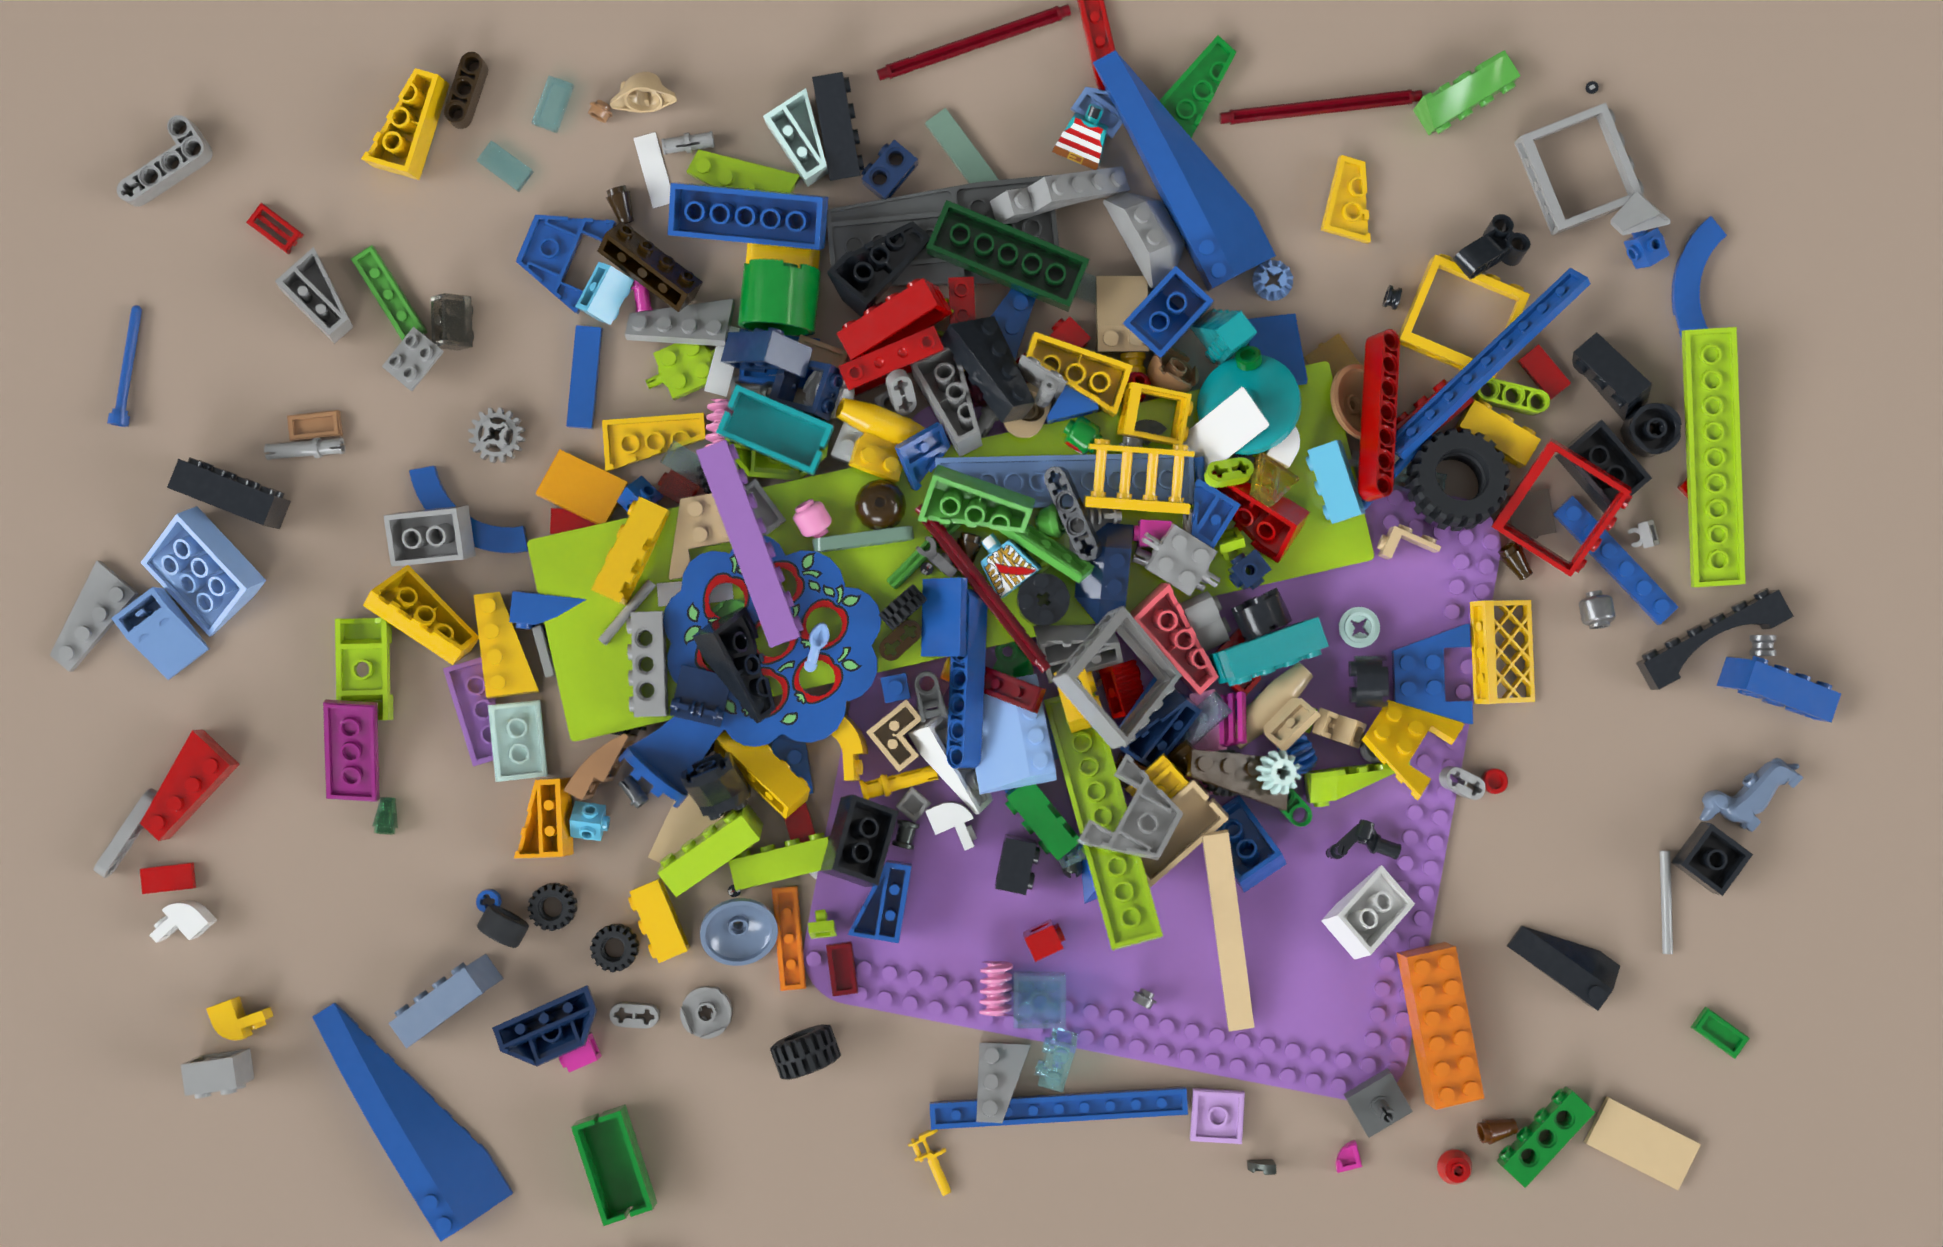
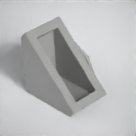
M1637 191L1611 219V225L1622 235L1669 225L1671 219Z

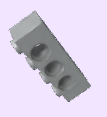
M663 611L631 612V618H627V633L631 634L632 644H628L627 647L628 660H632V670L628 671L629 686H633V696L629 697V710L634 712V717L669 716L667 649ZM645 631L651 632L653 636L651 644L647 646L640 642V636ZM645 657H650L654 663L652 670L648 672L643 671L641 668V661ZM646 683H651L654 686V694L650 698H646L642 694V687Z

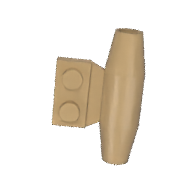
M1300 662L1274 679L1246 707L1247 743L1236 745L1239 749H1242L1265 733L1264 735L1281 751H1286L1321 716L1306 701L1298 698L1313 678L1310 671ZM1237 719V725L1235 726V727H1236V739H1238V719Z

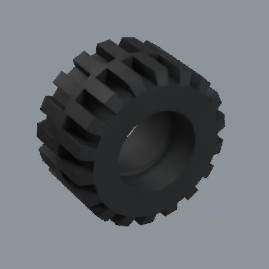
M826 1024L816 1025L793 1033L777 1041L770 1048L779 1076L785 1080L799 1078L821 1070L837 1061L841 1056L831 1025Z

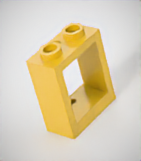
M1135 382L1127 383L1117 435L1173 446V444L1183 445L1189 433V428L1186 424L1188 416L1191 415L1193 410L1192 394ZM1141 394L1177 401L1171 437L1134 430Z

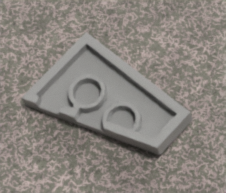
M979 1043L976 1122L1003 1123L1031 1045Z

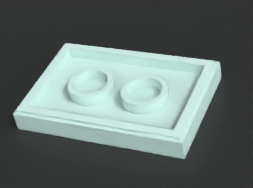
M534 700L488 705L495 782L548 776L541 701Z

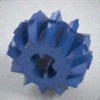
M1302 734L1286 750L1287 756H1295L1293 764L1301 766L1296 770V773L1299 775L1311 771L1317 764L1316 750L1312 747V742H1309L1305 734Z

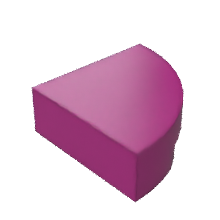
M1355 1140L1348 1142L1340 1149L1335 1163L1337 1173L1363 1167Z

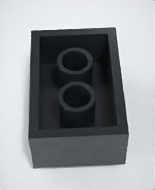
M1603 420L1592 423L1566 446L1632 488L1631 496L1652 479ZM1557 453L1555 455L1557 460L1604 513L1619 491Z
M854 794L841 797L820 871L863 887L878 886L899 811Z

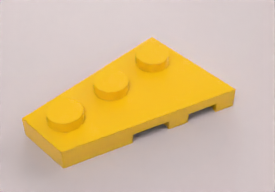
M1344 155L1338 157L1321 231L1368 244L1371 243V236L1368 233L1369 210H1367L1366 204L1367 178L1364 161Z

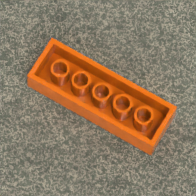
M1442 942L1397 952L1425 1103L1438 1110L1485 1099L1456 946Z

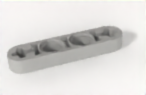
M150 788L140 798L94 867L96 873L107 878L118 867L144 828L140 822L157 793L156 790Z

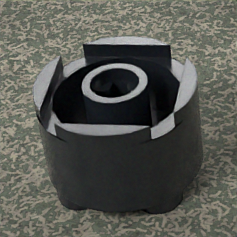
M1649 403L1629 414L1623 422L1620 433L1630 451L1641 457H1651L1667 452L1677 445L1681 438V418L1676 410L1667 404ZM1650 426L1654 428L1652 433L1650 432Z
M1039 573L1029 577L1019 588L1016 599L1017 608L1020 615L1028 623L1035 626H1048L1056 623L1066 614L1070 603V595L1061 579L1052 574ZM1038 594L1040 596L1048 595L1047 601L1049 605L1043 604L1039 606L1037 604L1039 599L1036 596Z
M1277 587L1263 593L1261 596H1255L1231 608L1245 641L1263 636L1271 632V630L1277 627L1280 628L1293 621Z
M1386 655L1354 656V661L1348 662L1349 677H1353L1354 687H1349V702L1355 703L1356 708L1388 707V702H1383V696H1389L1388 666L1382 665V661L1387 660Z

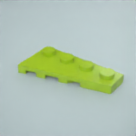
M699 149L686 171L687 174L707 185L787 193L793 192L800 179L798 174Z

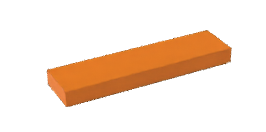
M798 885L773 887V909L778 927L776 944L780 991L806 989Z

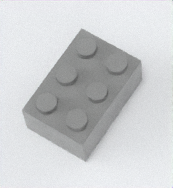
M468 505L384 515L391 567L463 560L476 556Z

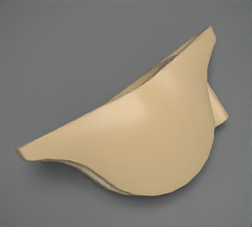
M640 72L621 83L620 92L610 100V105L612 109L647 113L677 102V98L674 92L662 85L660 78L656 74Z

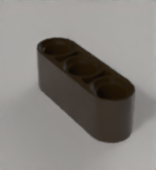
M467 52L462 55L444 107L445 117L458 129L467 128L471 124L488 75L487 64L476 52ZM479 62L478 69L469 71L472 63ZM465 86H471L470 93L461 95V91ZM457 110H463L461 118L453 119V115Z

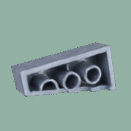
M486 954L467 966L464 962L451 971L453 976L448 980L445 976L432 985L433 991L430 993L426 990L413 999L414 1005L409 1007L406 1004L394 1013L396 1018L389 1022V1025L406 1048L420 1040L446 1019L453 1016L464 1006L485 993L486 990L504 979Z

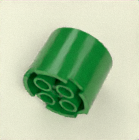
M753 259L749 260V264L744 263L738 326L754 331V328L768 331L769 328H776L782 330L784 335L788 336L814 335L821 271L806 264H800V268H798L796 264L783 263L784 260Z

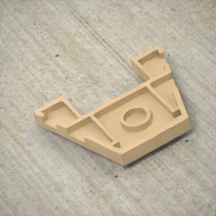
M712 493L680 499L669 580L683 578V573L689 562H691L690 549L730 542Z

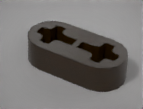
M906 620L901 623L880 643L879 652L881 656L888 661L898 659L920 638V625L913 620ZM914 625L917 628L915 630L916 637L912 638L909 636L902 641L900 637L905 633L904 626L912 627ZM898 640L901 644L895 649L897 654L895 656L892 654L886 656L884 654L886 651L884 645L886 643L892 645Z

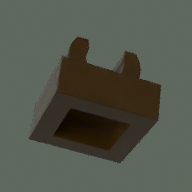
M1187 739L1167 755L1169 761L1184 776L1187 775L1189 750H1197Z

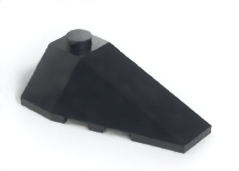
M912 221L887 233L886 236L874 242L866 243L864 247L856 251L844 254L828 270L827 274L842 301L862 317L864 312L879 300L928 244L930 236Z
M746 607L737 609L707 624L692 636L704 660L756 723L763 721L776 709L769 679L764 677L761 671L760 663L764 662L763 653L758 654L756 639L759 638L758 632Z
M1522 925L1507 944V947L1597 1011H1599L1614 990L1620 965L1597 949Z

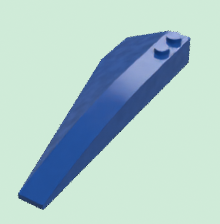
M1115 50L1094 61L1093 65L1169 215L1185 241V247L1207 290L1210 291L1275 257L1276 255L1253 209Z
M336 1002L312 1017L361 1111L440 1242L513 1194V1191L487 1149L481 1143L478 1144L470 1136V1133L464 1127H461L446 1109L443 1110L434 1101L435 1099L405 1069L402 1070L388 1053L386 1054L375 1044L376 1041L370 1035L367 1036Z

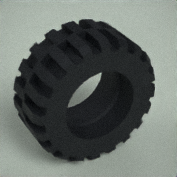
M1455 428L1447 429L1444 434L1439 432L1433 435L1431 440H1427L1421 446L1422 450L1416 453L1406 470L1408 478L1405 480V488L1410 489L1407 497L1409 502H1415V512L1418 515L1422 512L1426 516L1424 521L1429 524L1434 521L1438 523L1437 528L1445 530L1448 526L1451 527V531H1460L1462 528L1469 530L1477 524H1482L1500 508V504L1505 501L1508 494L1505 490L1510 487V478L1506 477L1510 472L1509 465L1503 464L1502 460L1505 458V455L1502 451L1497 452L1494 447L1497 445L1492 440L1487 442L1483 439L1484 434L1477 432L1475 435H1472L1471 430L1462 428L1459 433H1457ZM1444 460H1457L1469 466L1477 477V495L1471 500L1464 501L1454 499L1444 493L1436 479V467L1440 462Z

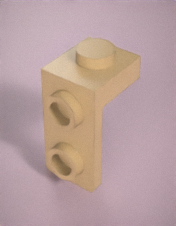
M1399 524L1398 527H1390L1387 535L1383 534L1377 545V548L1380 549L1377 556L1386 560L1391 559L1400 538L1433 553L1439 552L1441 546L1435 544L1437 540L1427 535L1416 536L1412 534L1413 529Z

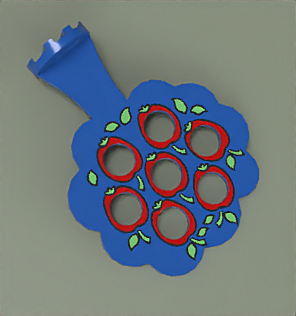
M764 536L766 543L771 542L776 557L772 559L775 567L780 566L787 569L796 579V592L792 597L794 606H791L794 617L799 616L804 629L800 631L801 637L790 640L789 646L784 653L775 657L763 654L764 662L760 663L762 675L771 676L781 684L783 690L782 700L770 715L760 723H756L731 691H729L721 727L673 717L647 737L631 746L629 745L618 758L619 762L626 759L634 768L630 774L637 781L644 777L654 787L650 792L659 798L664 793L676 801L673 807L678 808L689 796L681 780V773L686 769L688 773L694 770L692 765L704 759L711 745L724 729L733 740L742 745L753 747L769 744L781 734L798 742L812 743L826 739L838 729L843 720L846 701L862 696L872 686L877 674V657L872 644L880 631V611L878 605L869 594L858 588L845 587L841 570L829 557L816 551L802 550L785 555L779 543L771 537ZM733 549L730 554L719 551L706 552L689 562L683 573L681 591L670 599L664 610L663 625L666 635L671 642L667 654L668 670L676 683L678 682L681 665L714 672L704 663L702 654L692 636L707 624L721 618L713 612L710 606V595L719 584L733 583L738 586L745 597L744 607H746L756 629L761 626ZM828 607L835 610L841 617L842 630L835 640L827 642L824 648L820 650L818 660L830 665L834 671L835 681L829 692L816 696L805 692L801 687L799 676L811 648L809 642L810 635L806 627L807 619L815 609Z

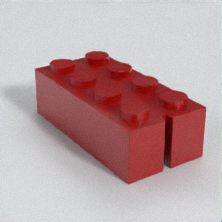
M918 278L908 283L907 288L902 292L889 295L885 299V303L878 307L873 306L867 309L863 317L845 323L842 326L843 329L836 334L850 359L854 360L927 329L953 312L938 286L924 278Z

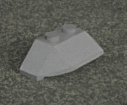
M1130 192L1120 193L1104 199L1103 204L1150 288L1156 287L1175 266H1178L1185 246V241L1162 200Z

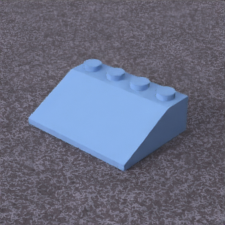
M198 506L177 513L141 562L209 637L213 636L248 603L266 582V579Z
M1037 674L1016 677L1039 686ZM984 694L981 761L975 768L980 794L1057 780L1043 703H1041L1036 714Z

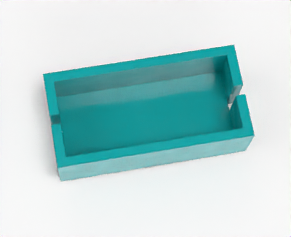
M736 384L727 405L729 410L734 412L732 415L729 412H724L716 434L814 476L823 456V453L819 450L820 448L826 449L834 426Z
M1315 617L1210 654L1209 658L1219 677L1217 678L1218 683L1228 682L1229 686L1248 682L1254 677L1272 673L1276 669L1294 665L1301 660L1321 655L1320 649L1329 645L1319 617Z

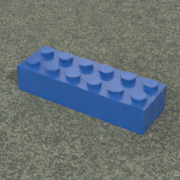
M675 182L670 184L668 235L821 250L825 248L828 196Z

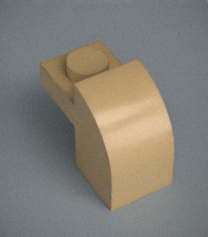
M1323 708L1319 709L1318 713L1321 716L1312 724L1313 734L1354 748H1360L1367 724Z

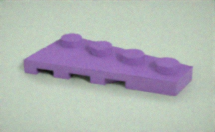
M481 657L443 668L473 767L493 761L488 705H495L496 698L487 699Z

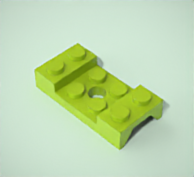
M335 619L336 700L377 702L378 720H394L393 694H390L392 625L384 619ZM361 662H365L369 666V672L364 677L357 673V666Z

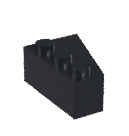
M1596 332L1573 352L1572 362L1574 368L1588 379L1623 421L1635 409L1648 403L1652 383L1600 334Z

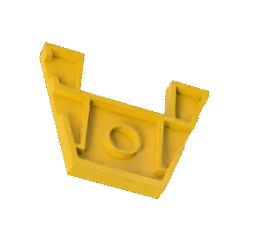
M1387 700L1388 707L1381 709L1362 741L1384 765L1388 764L1396 773L1395 777L1401 784L1405 783L1412 791L1410 794L1419 800L1431 778L1408 764L1428 731L1452 745L1465 724Z

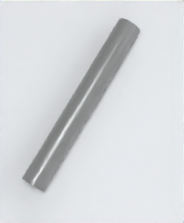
M648 579L598 640L607 645L625 624L627 618H630L631 612H635L656 585Z

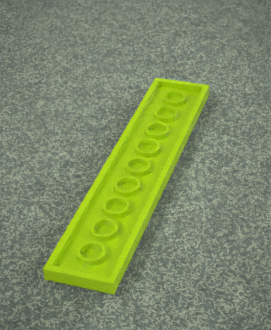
M1737 327L1683 330L1682 356L1691 587L1746 584Z
M1060 696L1044 700L1080 835L1089 820L1114 833L1127 809L1120 780L1114 776L1116 766L1110 746L1093 727L1071 733ZM1083 844L1112 951L1163 937L1141 857Z

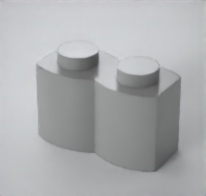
M1206 591L1180 603L1190 626L1193 627L1197 635L1196 637L1205 652L1230 640L1228 632L1231 629L1225 617L1222 619L1220 617L1219 611L1222 610V607L1216 595L1212 597Z

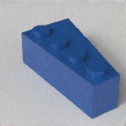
M1753 656L1752 660L1726 657L1717 686L1725 689H1737L1739 694L1762 699V702L1771 705L1785 706V710L1817 721L1832 723L1841 693L1831 690L1832 685L1821 681L1813 683L1810 681V676L1801 673L1790 674V669L1781 665L1774 664V667L1768 665V660L1761 657Z

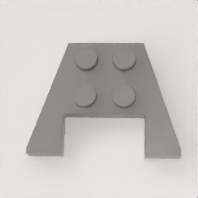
M1126 754L1114 776L1136 788L1137 791L1113 833L1094 821L1089 820L1077 842L1158 860L1184 813L1161 789L1159 790L1153 784L1144 770H1140L1133 762V758Z

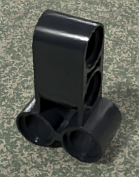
M1497 214L1492 218L1483 236L1461 249L1455 255L1453 261L1469 279H1473L1501 261L1509 266L1518 265L1529 250L1531 243L1525 234L1512 231L1514 223L1509 216Z

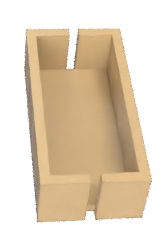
M1191 778L1189 783L1171 798V801L1184 814L1161 857L1158 860L1141 857L1150 887L1203 842L1202 833L1216 831L1229 819V814L1214 798L1208 800L1210 793L1195 778Z

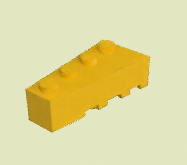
M406 565L372 589L363 604L364 607L452 665L469 654L479 639V636L409 565Z

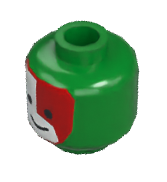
M1084 416L1078 417L1076 421L1070 419L1063 430V433L1066 434L1065 444L1081 455H1085L1087 452L1092 454L1094 449H1088V444H1094L1095 439H1101L1103 436L1100 435V427Z

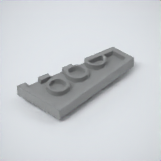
M734 299L687 305L680 312L671 307L630 313L625 331L626 339L633 341L725 346L735 307Z
M96 561L50 656L66 670L73 672L114 624L111 618L131 604L139 593L104 563Z

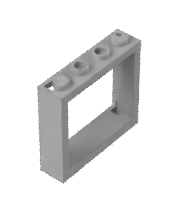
M1606 103L1522 135L1514 142L1552 236L1621 209L1636 191L1644 197L1643 184L1636 178L1634 162L1625 151L1624 137L1617 131L1615 115L1611 109H1608ZM1596 117L1628 195L1565 220L1534 141Z
M1121 606L1107 612L1052 680L1111 749L1121 746L1126 747L1129 742L1136 739L1135 734L1149 723V716L1163 705L1162 700L1166 695L1175 690L1174 685L1182 675L1126 608ZM1115 631H1117L1157 679L1120 728L1076 679Z

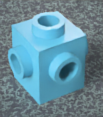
M575 801L569 820L570 837L601 841L603 832L608 831L610 825V816H606V805Z

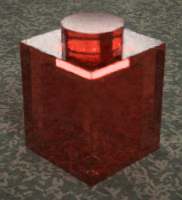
M672 469L669 473L665 472L658 482L660 486L658 491L679 504L680 499L694 497L700 489L697 484Z

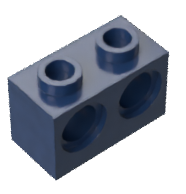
M893 140L890 145L886 143L878 153L880 157L874 164L870 162L862 171L863 177L861 179L863 185L880 199L886 200L891 198L918 166V159L896 140ZM899 155L903 158V162L900 165H892L889 162L890 158ZM877 175H884L887 181L882 185H877L873 182V179Z

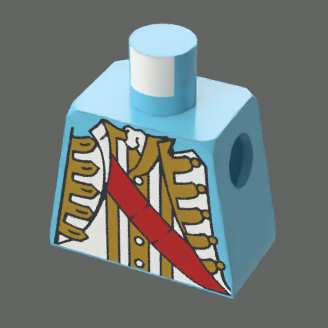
M991 534L981 542L989 555L980 563L994 591L1000 598L1006 597L1029 577L1043 569L1012 539L1001 544L996 536Z

